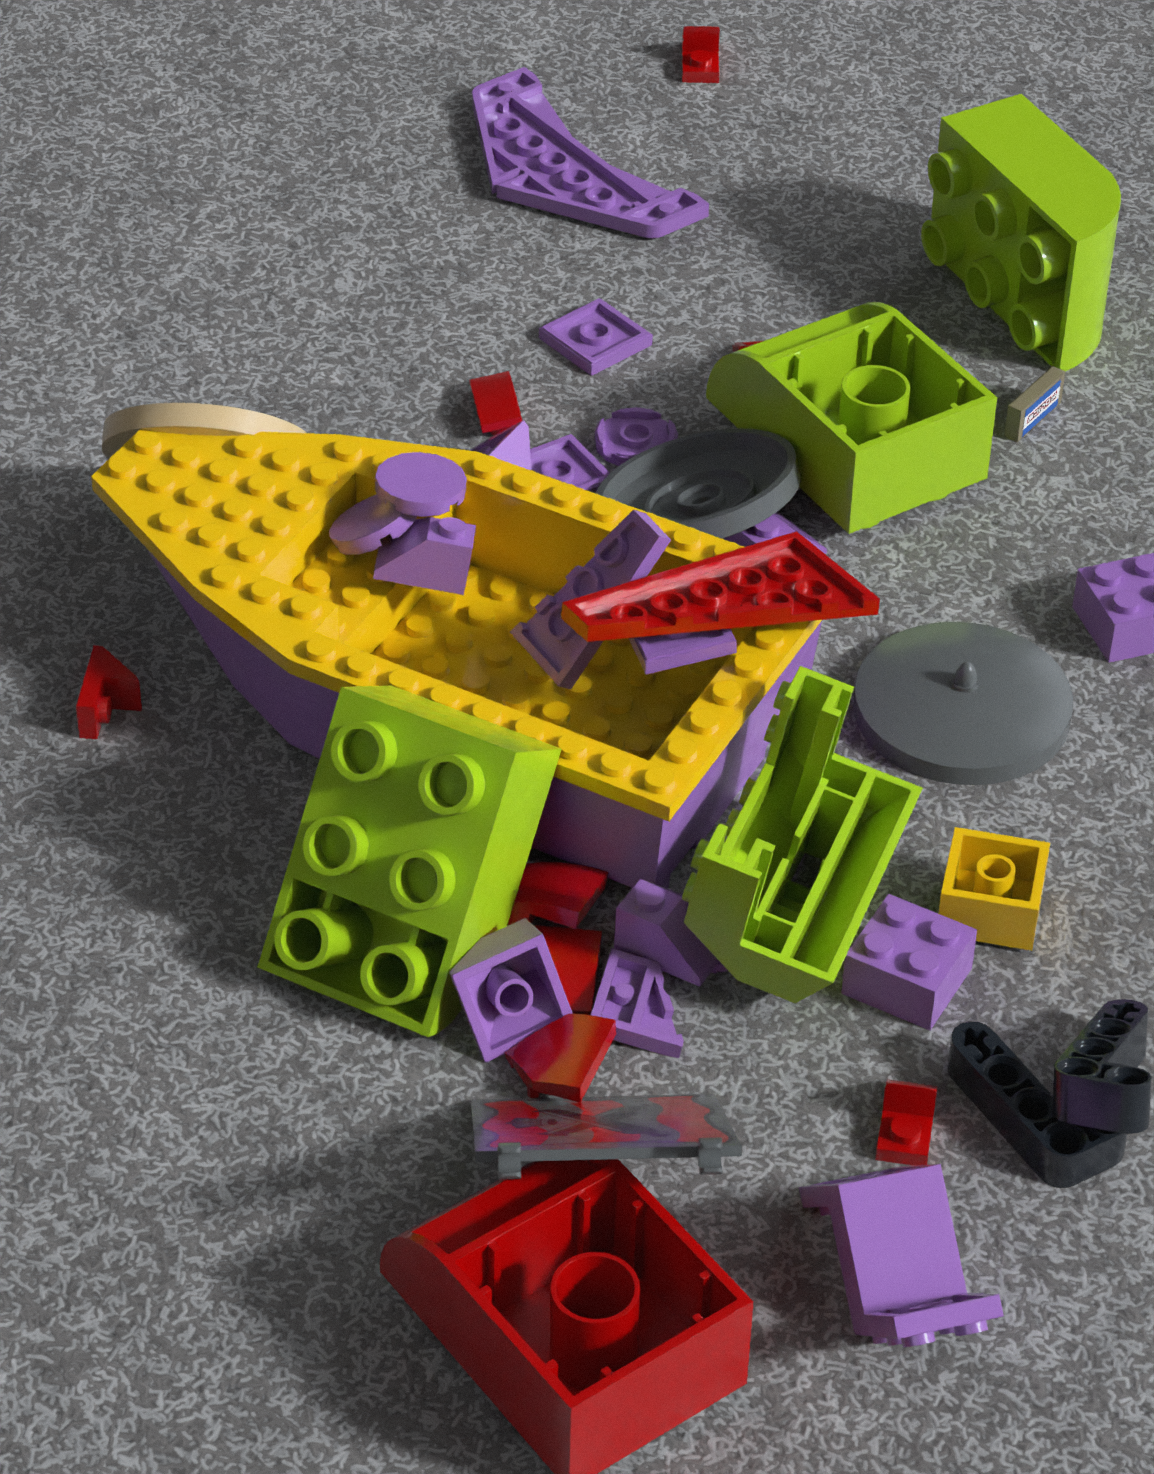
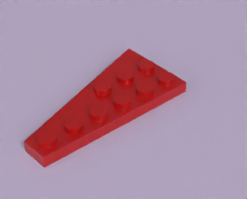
M796 531L562 602L561 619L586 642L878 615L880 598Z

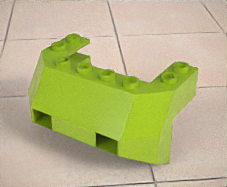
M803 666L799 667L791 683L783 681L778 690L773 708L780 710V714L772 716L764 736V741L771 743L768 756L757 780L749 777L743 788L739 804L744 806L741 811L735 808L732 809L726 825L719 823L710 841L700 840L691 862V867L698 869V872L691 873L682 895V900L689 903L684 924L738 981L792 1003H797L834 983L923 789L920 786L834 753L854 686ZM805 853L823 859L811 889L791 881Z

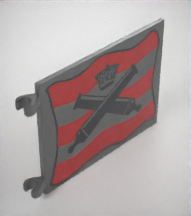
M715 1094L583 1097L581 1102L560 1097L471 1099L476 1163L498 1162L499 1180L521 1179V1161L697 1157L699 1174L714 1175L723 1174L721 1157L742 1156V1145Z

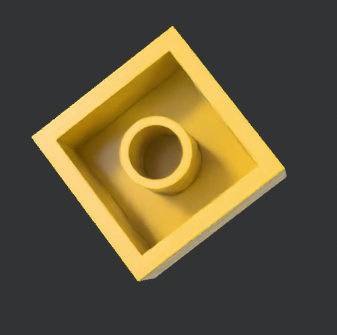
M955 827L941 890L938 914L977 929L976 941L1032 951L1050 843Z

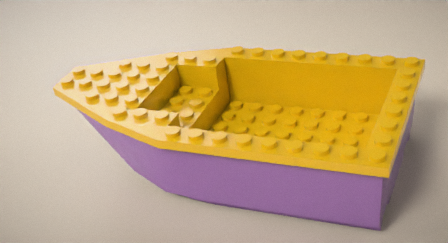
M139 429L91 476L92 490L144 545L232 685L289 744L320 759L341 687L392 685L559 747L562 750L532 848L572 864L609 872V879L631 888L640 879L668 888L670 874L691 848L696 849L700 840L706 837L747 782L748 778L764 759L766 747L769 742L764 741L766 730L772 716L780 714V710L773 708V704L782 682L787 681L791 683L800 666L812 670L822 620L731 628L737 643V653L645 675L629 638L604 640L572 689L559 687L510 631L519 622L527 623L537 613L535 606L547 595L554 596L568 582L565 577L577 565L584 567L595 556L594 548L632 510L646 513L671 539L648 576L740 549L744 546L481 452L341 434L258 432L255 435L212 436L164 433ZM412 452L437 454L452 460L463 469L467 478L464 501L459 506L457 503L450 505L449 512L439 516L428 517L439 519L453 517L467 524L476 525L464 595L373 579L378 549L359 555H346L339 552L338 548L333 544L329 533L332 524L341 514L358 502L376 495V472L378 466L387 458L401 453ZM419 516L416 517V519L427 518V517H419Z

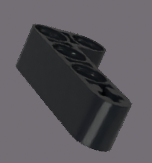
M1128 999L1108 1001L1055 1062L1052 1114L1055 1118L1070 1124L1124 1134L1143 1132L1149 1127L1152 1076L1144 1069L1138 1068L1146 1056L1148 1008L1145 1004Z
M968 1021L954 1028L951 1034L947 1065L948 1074L1042 1181L1056 1188H1068L1121 1162L1128 1134L1080 1126L1058 1120L1052 1114L1053 1095L990 1027L980 1022Z

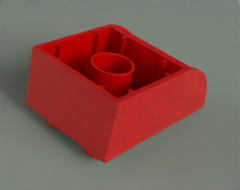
M619 1159L532 1161L521 1167V1179L497 1180L390 1239L384 1245L381 1252L380 1273L554 1474H598L747 1384L754 1301Z

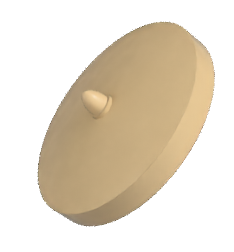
M156 403L125 408L108 416L104 421L102 452L109 459L139 429L164 433L212 436L255 435L258 432H306L300 427L280 418L241 408L200 403Z

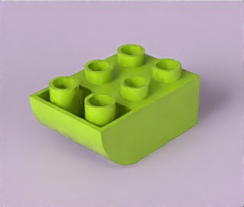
M1022 94L941 117L938 153L932 154L928 161V176L934 190L931 219L925 221L921 229L922 245L927 257L936 266L946 264L965 283L968 295L975 305L980 308L989 306L1009 325L1011 335L1021 349L1025 351L1034 349L1052 367L1054 366L1063 371L1070 370L1082 363L1094 352L1102 335L1121 205V192L1116 179L1109 170Z
M867 302L727 354L716 362L708 378L706 398L738 429H757L772 432L782 436L792 444L801 472L799 487L848 534L860 529L873 527L880 521L927 502L940 500L952 492L988 478L997 397L903 314L887 304Z
M392 685L341 687L257 968L426 1037L436 1035L445 1029L463 1008L449 972L480 938L507 927L562 749Z

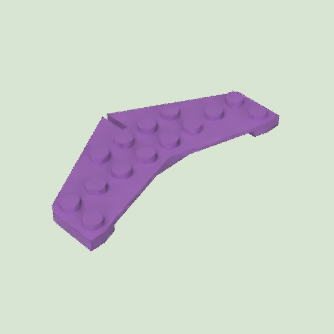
M522 67L477 85L472 90V107L492 194L497 192V198L645 238L665 236L709 216V203L697 194L683 188L669 191L613 167L573 138L543 95L541 82L527 68Z

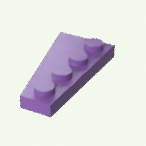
M632 510L594 548L595 556L584 567L577 565L565 577L568 582L554 596L547 595L535 606L537 613L527 623L519 622L510 633L559 687L572 689L603 641L586 642L561 619L562 602L647 577L671 539L646 513Z

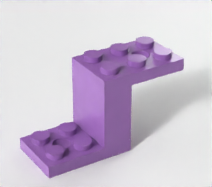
M941 1164L895 1167L799 1187L804 1208L819 1207L821 1216L831 1215L850 1315L856 1335L872 1336L873 1344L887 1343L888 1346L902 1344L903 1347H912L936 1341L934 1332L938 1331L940 1334L955 1333V1336L988 1330L986 1320L1004 1316L999 1294L967 1293Z

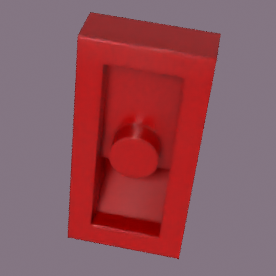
M683 27L681 41L682 82L719 83V27Z
M93 645L76 704L79 738L98 739L102 723L109 724L112 709L142 711L139 679L103 646Z
M887 1079L875 1160L912 1166L927 1165L938 1086Z

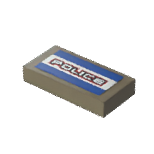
M1054 366L1049 368L1008 405L1005 437L1018 442L1061 403L1065 371Z

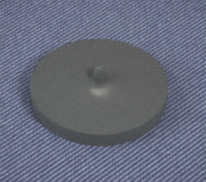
M722 429L680 437L639 453L614 469L602 481L596 494L722 539L764 521L784 507L792 499L800 486L801 472L794 447L782 436L757 429Z
M940 622L906 629L878 644L866 656L857 672L853 708L857 725L865 739L880 755L896 766L912 774L938 782L959 785H986L1025 776L1045 765L1058 753L1069 733L1073 710V694L1065 673L1056 661L1044 650L1027 639L1012 632L983 624Z

